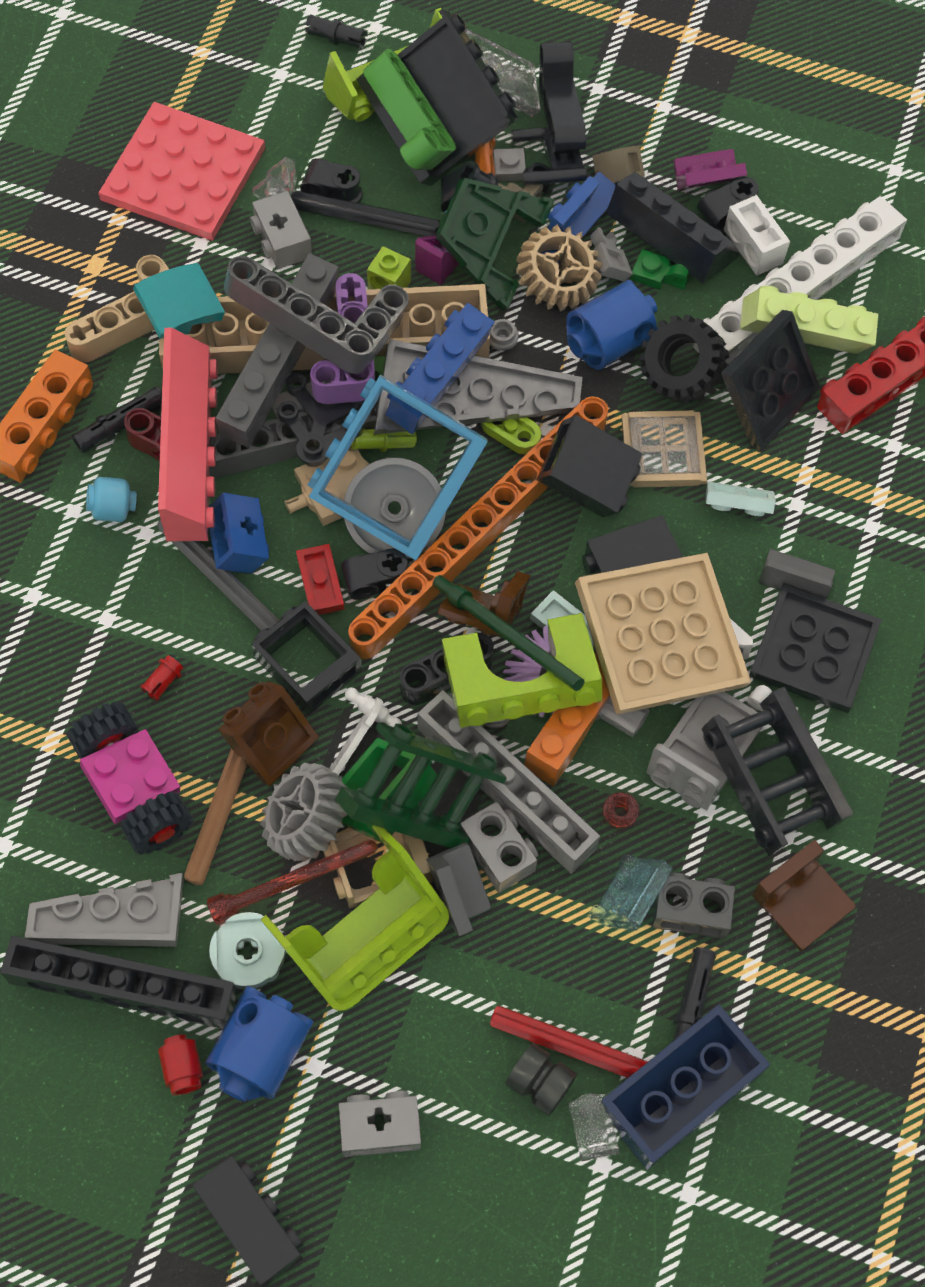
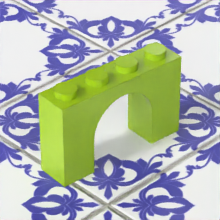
M579 613L547 619L548 643L552 656L584 679V685L579 691H574L549 671L536 679L524 682H513L499 678L485 664L477 632L442 639L444 662L460 728L481 726L485 723L505 719L512 720L536 713H550L573 706H587L602 701V677L583 614Z

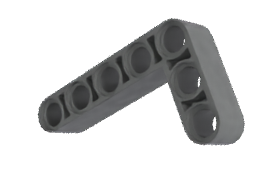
M237 256L230 260L224 282V291L232 300L341 369L353 374L361 373L369 366L400 325L409 302V296L402 287L397 285L384 286L354 324L247 256Z

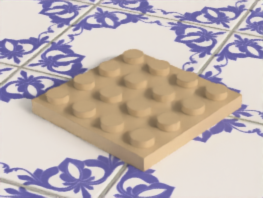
M708 553L578 577L576 580L577 592L616 715L743 688L751 683Z

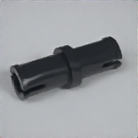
M310 14L306 20L305 25L311 26L310 28H305L307 34L329 39V42L332 44L340 42L357 47L358 49H363L367 38H362V36H367L365 29L345 25L342 20L334 19L331 21Z

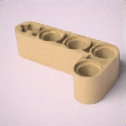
M156 255L143 256L136 264L139 282L152 275L169 270L165 262ZM132 292L73 321L65 329L64 335L71 357L82 363H87L155 329L136 293Z

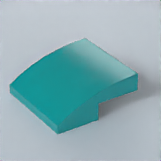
M199 263L165 270L134 284L133 290L159 339L164 338V328H173L184 334H190L192 325L222 321L225 314Z

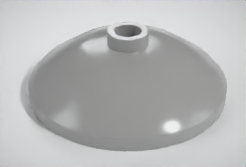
M385 458L367 465L358 472L347 489L344 501L411 540L441 490V486L433 474L422 465L404 458ZM392 501H397L401 505V510L396 514L388 510V505ZM445 514L422 552L430 547L439 536L445 521ZM345 519L347 529L354 541L369 554L394 548Z

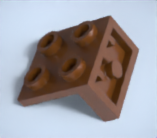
M517 571L511 581L505 580L501 592H496L494 596L465 585L462 586L473 594L475 600L511 625L521 611L531 575ZM448 597L439 606L438 614L445 616L452 623L468 624L479 628L486 635L500 636L465 609L459 610L448 601Z
M815 839L763 879L752 895L800 951L805 950L855 908L854 902L817 862L824 849Z

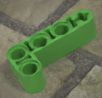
M390 49L383 51L364 69V76L407 141L400 147L403 159L415 170H431L456 150L455 143L399 56Z

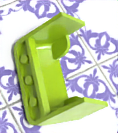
M441 8L435 10L430 28L442 19L439 13ZM406 47L401 48V49H399V50H397V51H394V52L398 55V54H399L402 50H404ZM336 51L329 54L322 87L328 100L348 120L363 121L370 117L375 110L356 79L364 73V69L372 61L346 71Z
M374 825L372 828L389 850L377 860L372 870V878L379 889L322 936L315 927L303 925L297 927L285 937L267 915L260 919L329 1005L338 1011L347 1010L358 1003L445 928L449 920L447 907L406 849L384 828Z

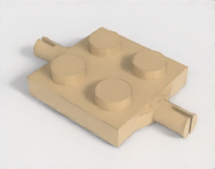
M351 446L349 447L325 490L342 500L345 499V494L353 478L359 471L369 465L363 459L358 449L353 450ZM329 458L317 467H310L304 464L294 469L302 494L284 501L289 514L308 506L309 509L317 514L323 526L343 518L308 497L313 489L307 486L317 468L324 471L330 461Z

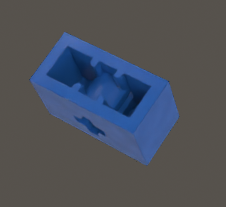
M222 493L209 506L214 507L215 525L214 528H210L216 569L252 574L269 559V546L266 543L263 526L264 517L261 513L259 499Z

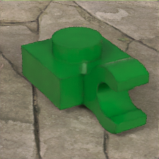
M642 249L632 270L631 280L658 290L661 289L663 283L684 290L689 279L687 277L689 271L681 264L671 266V260L666 256Z

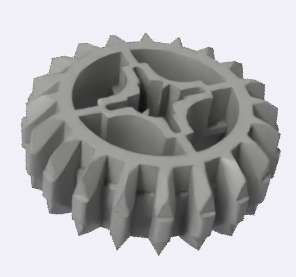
M305 762L300 767L293 766L290 774L283 773L282 781L279 785L274 784V792L271 796L267 797L269 800L267 807L262 809L266 816L260 825L265 828L262 837L267 840V846L288 860H300L306 862L309 857L316 859L320 850L327 851L329 841L337 840L335 834L339 828L344 827L341 821L347 815L335 800L341 787L348 788L343 784L342 778L321 764H308Z

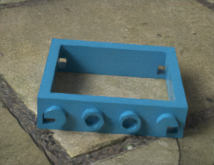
M380 374L377 381L370 378L361 392L360 396L365 401L360 410L357 411L352 408L342 426L348 430L343 439L340 441L334 438L324 455L330 459L324 471L317 468L307 484V486L313 489L308 497L412 559L417 560L488 440ZM383 390L469 441L411 540L325 490Z

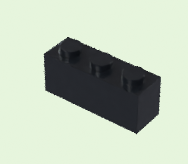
M230 1156L192 1186L261 1287H267L303 1259L298 1252L303 1243L290 1225L283 1230L275 1219L280 1210L267 1192L261 1197L252 1184L258 1179L244 1160L237 1164L233 1156Z

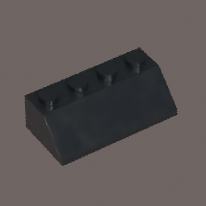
M633 172L616 184L606 214L675 264L685 266L689 271L688 273L703 284L739 257L740 252L733 241L700 219L694 212L679 204L670 195L648 182L645 177Z

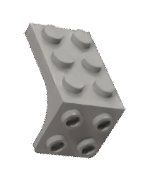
M726 692L695 698L663 745L657 744L654 748L646 773L650 775L652 781L658 786L665 789L671 788L681 794V798L688 805L694 808L701 807L707 811L728 778L714 752L705 744L704 733L701 728L718 714H720L725 726H728L758 712ZM762 727L733 739L742 757Z

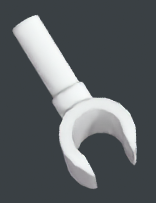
M760 685L752 691L746 702L751 708L762 711L760 703L772 691L769 687Z

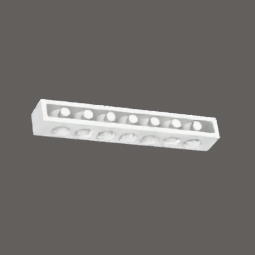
M879 196L871 203L865 202L852 217L840 220L830 233L818 236L808 249L803 252H796L786 265L781 268L776 267L770 271L764 281L758 285L752 284L744 291L742 297L735 302H727L713 318H705L703 321L718 332V335L726 343L724 348L729 351L730 358L725 359V362L730 364L759 334L740 329L742 304L745 296L761 286H774L778 288V292L787 294L793 292L805 293L809 299L817 300L899 240L907 219L882 196ZM693 343V348L699 353L697 343Z

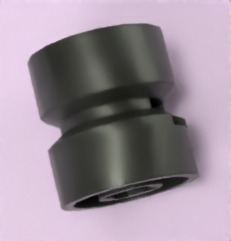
M532 1043L511 1071L505 1085L522 1097L528 1094L531 1095L532 1104L550 1116L577 1077V1073L561 1062L552 1064L550 1062L551 1055L535 1043Z

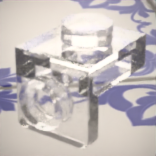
M285 156L267 171L266 178L253 187V196L264 199L288 191L290 196L295 193V161Z
M586 1094L568 1103L582 1162L620 1153L613 1122L601 1103V1100L606 1097L605 1094Z

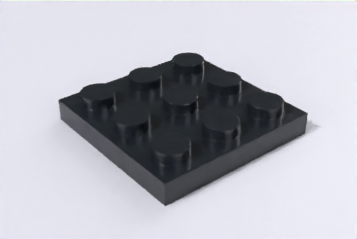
M783 309L721 373L750 446L760 451L765 448L820 389L792 311Z
M783 584L749 677L778 688L785 687L786 691L849 713L882 619Z

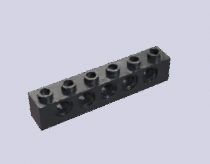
M15 936L10 938L0 973L9 984L224 1029L230 1018L238 995L234 982Z

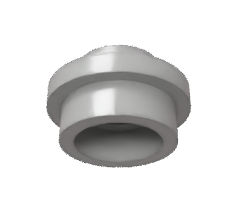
M506 319L495 321L490 332V346L492 348L505 351L517 344L518 330L511 321ZM504 335L507 338H499L498 336Z

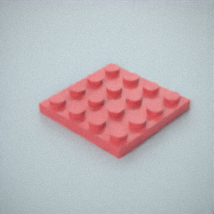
M153 102L100 189V201L213 241L263 154L265 140Z

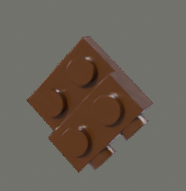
M267 681L266 683H258L248 692L250 699L243 706L234 707L224 714L222 719L224 724L218 731L236 755L246 760L261 782L270 786L319 736L284 687Z

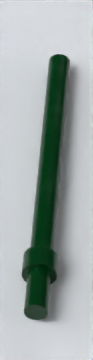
M442 575L435 577L433 586L448 597V601L456 608L468 611L574 691H579L583 687L585 681L582 677L475 600L473 594L465 587L453 584Z

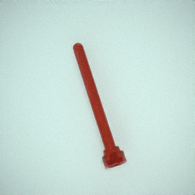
M367 840L234 896L231 893L224 895L221 892L207 898L209 912L216 925H222L228 918L238 914V910L374 854L378 848L377 844L373 840Z

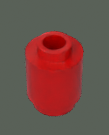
M185 1034L165 1039L164 1046L158 1049L165 1086L170 1087L171 1095L174 1096L199 1090L202 1087L200 1079L203 1078V1072L196 1041L194 1039H187Z

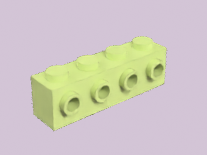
M761 286L743 298L740 329L760 333L782 309L788 310L794 314L804 343L858 354L875 346L878 314L866 311L867 308L864 306L851 305L846 307L837 305L838 302L832 299L814 300L809 299L805 293L793 292L787 294L778 292V288L774 286Z

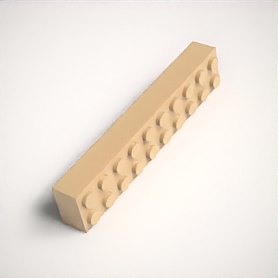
M485 284L403 288L409 296V302L400 325L389 339L427 346L436 333L441 336L447 329L444 324L455 309L460 312L467 303L488 316ZM381 289L366 290L368 305ZM336 293L328 306L335 312H337ZM228 296L217 297L225 311L222 321L192 325L190 334L186 335L209 346L211 359H217L218 374L241 373L269 322ZM353 296L348 297V301H355ZM490 334L475 356L489 358ZM164 338L159 339V357L163 369ZM388 341L376 356H386ZM306 346L293 370H309L314 364L325 360V358Z

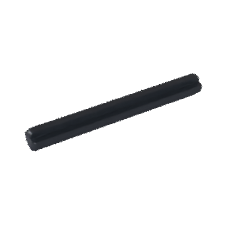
M297 190L290 191V196L296 209L422 236H434L440 227L438 219Z

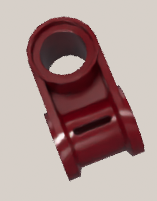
M144 408L131 410L124 419L129 444L134 449L140 450L160 462L161 417ZM139 427L147 428L144 431H135Z

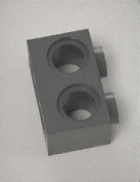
M674 872L668 873L667 876L661 875L656 889L652 928L726 939L731 930L735 886L725 885V881L716 878L697 881L689 879L688 875ZM671 894L680 896L684 901V906H671L666 896ZM706 900L717 902L721 912L711 913L707 911L703 902Z

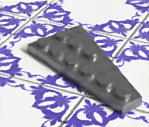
M389 339L383 376L394 383L399 381L403 384L409 377L406 372L412 362L417 357L423 359L428 353L425 350L426 346ZM474 356L435 405V408L463 425L570 413L580 403L583 377ZM385 390L382 391L379 397L374 435L407 431L385 415L390 400L387 398L388 392ZM427 416L417 430L445 426Z

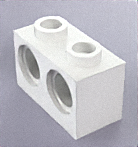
M755 195L730 206L724 231L731 241L734 242L756 276L782 265L790 240L758 196Z

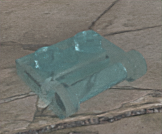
M624 854L619 862L621 868L600 903L593 905L588 916L591 920L604 927L637 931L673 868L664 860L641 859L630 854Z

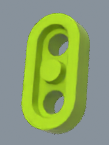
M529 418L499 421L502 423L501 425H494L492 422L481 423V427L486 434L519 454H527L541 440L540 427ZM520 438H527L529 441H528V442H522V441H520L519 439H520Z

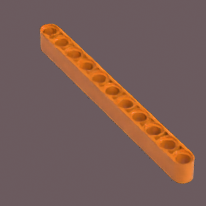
M593 396L582 400L352 621L348 630L349 645L361 659H369L377 655L441 592L433 586V580L436 576L442 575L452 582L548 488V486L536 479L543 466V459L546 458L563 420L577 415L605 431L608 406L604 400ZM593 416V417H596L597 419L593 420V419H589V418H587V417ZM529 479L533 482L527 484L521 482L520 480ZM499 501H508V502H510L511 504H509V505H501V504H499V503H497V502H499ZM483 522L488 524V526L482 528L476 526L475 524ZM461 544L466 548L457 550L452 548V546ZM437 566L442 568L443 570L440 572H431L428 569L430 567ZM408 589H416L420 591L416 595H408L405 593V591ZM390 611L394 612L396 616L384 618L381 614ZM363 634L373 637L366 642L357 640V637Z

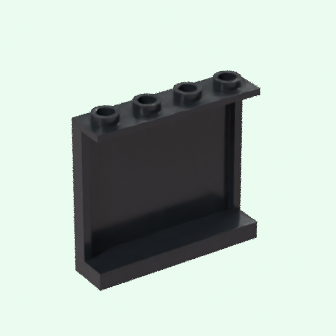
M444 9L439 11L442 16L441 20L398 54L456 146V150L431 170H415L410 167L419 183L430 186L519 119L513 110L516 108L514 100L506 91L502 92L497 84L500 81L497 73L490 65L486 66L481 58L484 55L482 49L474 39L470 40L465 33L467 25L458 13L452 14ZM363 73L356 80L400 150V147L407 141Z

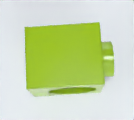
M382 246L367 269L368 290L382 289L387 285L407 288L411 282V259Z

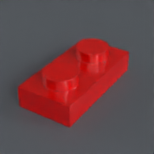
M325 544L297 550L296 557L307 603L318 615L345 610L330 545Z

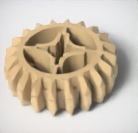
M558 224L551 231L545 226L540 230L539 234L537 232L532 233L529 239L523 243L521 252L517 256V263L519 264L516 268V274L522 276L519 280V286H528L526 296L533 294L537 296L535 300L536 305L540 304L543 300L547 302L548 310L552 309L554 304H557L560 312L565 310L567 305L573 310L577 308L579 302L581 304L586 303L589 297L595 293L597 284L601 280L602 274L599 271L602 262L596 260L599 256V251L590 250L592 240L586 242L581 240L582 232L577 233L575 236L571 234L570 226L564 232H561ZM546 250H558L556 253L546 252L541 254V252ZM573 282L578 283V284H576V285H574V286H570V287H561V286H560L562 283H570V284H572Z

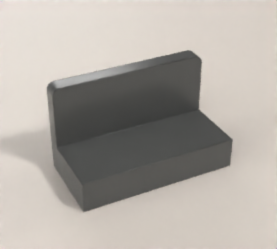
M770 549L759 584L781 590L782 585L786 584L827 599L833 585L832 580L835 570Z
M463 843L426 859L440 899L449 911V924L459 936L473 931L469 918L487 911L491 907L471 848L467 843Z

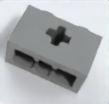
M288 191L252 202L254 216L250 217L253 231L256 235L261 234L263 238L261 245L267 259L272 258L277 269L304 261L309 253L312 254L311 238Z
M394 1091L386 1093V1099L370 1100V1095H353L347 1097L346 1103H339L343 1157L421 1150L417 1096H409L407 1091ZM381 1114L385 1121H391L384 1124L383 1131H376L374 1124H368L375 1122L376 1115Z

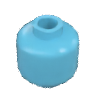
M97 477L93 485L88 484L86 511H91L93 518L98 521L123 522L126 520L129 511L135 512L136 491H130V485L125 479Z

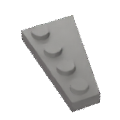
M183 873L169 875L170 879L152 882L151 879L136 882V886L114 890V887L99 889V893L82 897L79 894L30 903L25 939L53 945L177 947L184 883Z

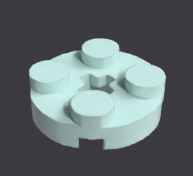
M245 912L231 916L211 938L209 953L214 970L221 980L234 982L235 987L239 989H245L246 986L259 988L268 982H272L278 977L279 971L284 964L286 951L260 920L264 916L258 913ZM245 942H251L253 948H258V953L252 955V959L245 960L243 955H237V951L244 948Z

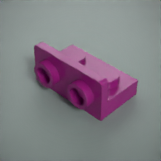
M733 149L676 158L673 161L678 190L730 182L739 177L747 176L746 164H736Z

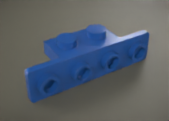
M600 172L593 178L589 176L582 185L577 182L566 195L568 201L564 205L558 203L547 218L551 222L547 228L551 231L558 224L561 232H564L570 226L571 234L576 236L577 233L582 232L583 238L607 210L616 185ZM546 250L541 252V254L546 252L556 253L558 250Z

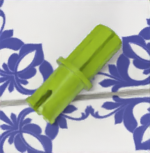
M364 429L363 434L352 442L351 449H379L381 452H386L387 448H412L417 442L416 431L413 435L408 431L374 435V429Z

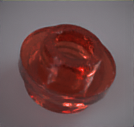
M617 792L605 800L603 815L610 825L617 828H626L637 820L639 805L630 794ZM616 807H623L626 809L627 814L619 816L615 813L614 809Z

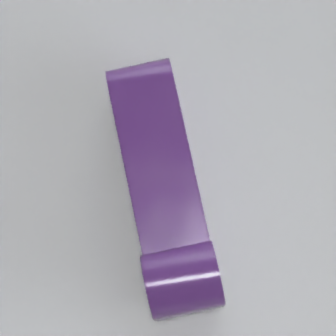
M347 273L343 274L336 281L337 313L351 322H356L368 307L366 286L361 276ZM353 296L355 301H348V297ZM374 359L363 372L358 374L349 373L329 360L317 362L313 365L310 372L313 397L322 404L364 401L365 399L360 396L361 392L370 378L375 380ZM364 378L365 380L356 381L355 379ZM323 381H331V383H327V384H324V383H321V382H323Z

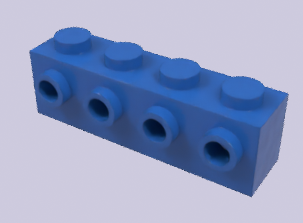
M469 303L460 312L455 309L444 324L447 328L441 336L436 333L425 348L428 351L423 359L417 357L406 372L409 377L403 384L399 381L396 384L435 407L486 342L495 321ZM388 393L387 398L390 400L385 415L413 435L427 416Z

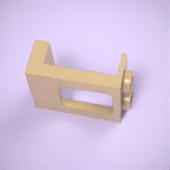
M355 830L336 835L337 840H330L328 850L323 851L328 866L335 864L339 877L333 878L334 886L339 900L346 898L349 909L359 906L379 889L377 884L357 890L349 885L341 854L347 850L377 841ZM395 832L392 837L406 849L428 882H433V877L426 860L428 855L423 840Z

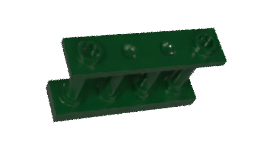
M379 722L375 729L389 743L364 788H359L355 791L341 787L335 798L336 802L353 820L449 848L463 843L468 844L470 838L460 829L461 823L459 821L485 778L502 784L506 781L507 777L496 767L498 762L483 752L474 755L418 736L404 725L395 724L392 727ZM405 751L416 755L393 796L387 797L386 800L378 798L377 794L401 752ZM430 760L444 764L420 806L416 805L414 809L405 806ZM458 769L471 773L448 813L442 814L441 817L433 815V811Z

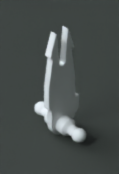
M348 688L345 691V698L357 704L358 710L364 713L330 768L338 776L374 721L392 727L395 724L402 725L399 718L389 714V709L383 706L381 699L378 697L373 699L369 695L363 696L355 688Z

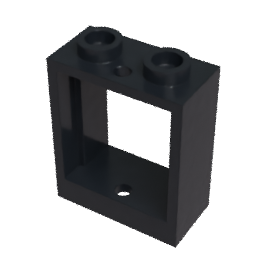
M306 601L297 608L294 606L288 609L276 625L271 629L265 628L260 631L252 643L254 658L284 687L286 692L308 715L362 672L361 658ZM307 627L338 660L301 688L270 655Z

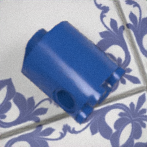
M626 280L570 311L566 320L567 342L570 350L577 358H582L588 366L595 370H600L640 348L643 340L649 342L651 336L647 333L651 328L655 331L658 330L654 315L657 312V305L650 295L644 296L631 280Z
M246 986L205 1062L209 1068L219 1074L221 1083L218 1088L227 1095L242 1102L259 1097L274 1099L314 1021L301 1013L290 1012L293 1005L277 995H273L268 1000L262 992Z

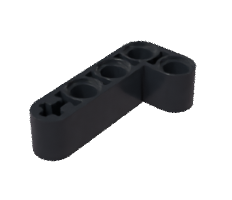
M572 41L540 43L539 88L554 152L586 149V128L573 79L574 52Z

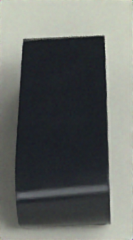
M477 632L481 650L486 654L483 656L485 664L490 669L493 660V641L488 635ZM443 647L409 663L402 669L400 673V693L405 702L411 705H420L435 698L442 690L445 692L451 690L448 674L438 669L445 665ZM412 680H420L424 685L419 688H412L408 683Z

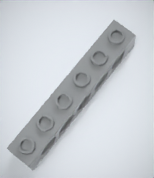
M444 690L417 713L418 730L427 739L474 755L483 752L498 762L496 767L507 777L506 781L502 784L485 778L480 789L494 802L497 801L503 810L508 808L514 815L517 823L571 874L596 851L600 835L482 726L460 728L454 700ZM461 770V771H462L463 773H465L468 777H469V775L471 774V773H469V772H466V771Z

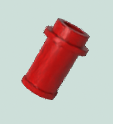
M169 655L165 659H159L160 665L145 683L140 686L141 690L145 693L147 691V695L155 701L160 699L159 697L175 678L180 679L182 677L181 671L184 667Z

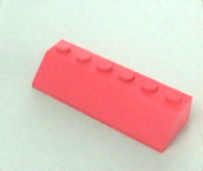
M164 328L158 511L166 541H208V528H214L215 525L214 507H209V497H215V478L210 476V467H216L215 446H210V437H216L217 434L216 417H211V408H217V389L212 388V379H218L217 359H211L208 345L173 328Z

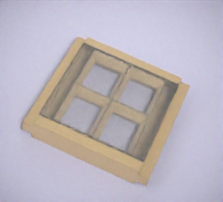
M650 411L622 414L623 442L643 453L638 464L641 467L636 479L630 483V486H633V488L677 487L707 484L700 412Z

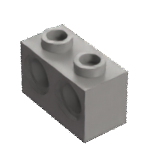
M496 801L461 822L460 829L470 838L468 845L473 856L497 892L501 893L535 872L538 852L533 843L528 838L523 840L516 830L518 823L512 812L508 808L503 810ZM487 825H494L501 832L496 836L490 837L485 835L481 829ZM513 854L521 862L516 866H507L502 862L501 858L505 855Z

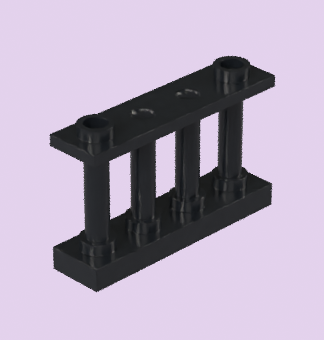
M785 687L773 691L760 703L762 707L761 712L728 726H725L720 714H718L701 728L704 733L705 744L714 752L755 829L754 834L758 844L765 848L768 856L777 853L788 845L784 836L819 819L824 822L827 829H830L854 814ZM764 725H771L779 742L743 758L733 739ZM780 757H789L796 770V774L760 790L750 771ZM803 787L806 789L814 805L777 822L767 803Z

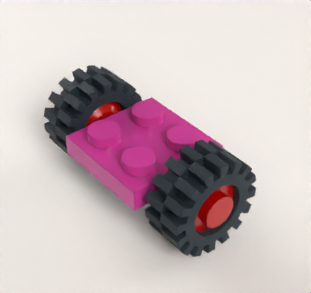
M113 702L111 705L106 703L102 705L101 709L96 707L92 709L91 714L87 715L85 713L82 715L81 721H75L72 724L74 728L68 730L69 735L67 737L80 758V767L113 823L117 824L122 821L121 829L135 853L143 855L145 852L150 854L154 849L157 851L163 849V845H170L174 842L173 839L184 835L183 831H188L194 820L178 794L180 793V785L146 729L139 732L138 726L125 705L118 702Z

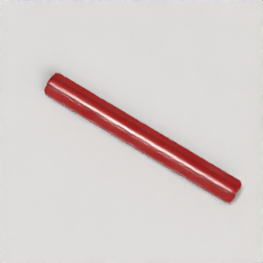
M496 1006L490 1020V1025L494 1028L629 1078L648 1062L502 1006Z

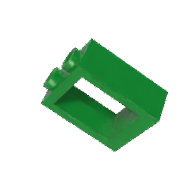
M376 738L342 778L343 784L348 789L355 791L359 788H364L389 743ZM405 751L401 752L395 766L403 769L379 798L386 800L387 797L393 796L416 755ZM430 760L405 806L414 809L433 784L437 774L431 767L432 760ZM348 814L342 818V825L382 842L372 828L373 825L353 820ZM385 829L391 836L395 833L394 831Z

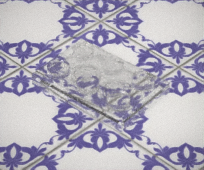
M466 29L465 33L470 40L474 39L482 49L484 55L481 58L485 65H490L500 79L497 84L501 91H506L516 104L515 109L532 117L535 116L541 108L534 63Z

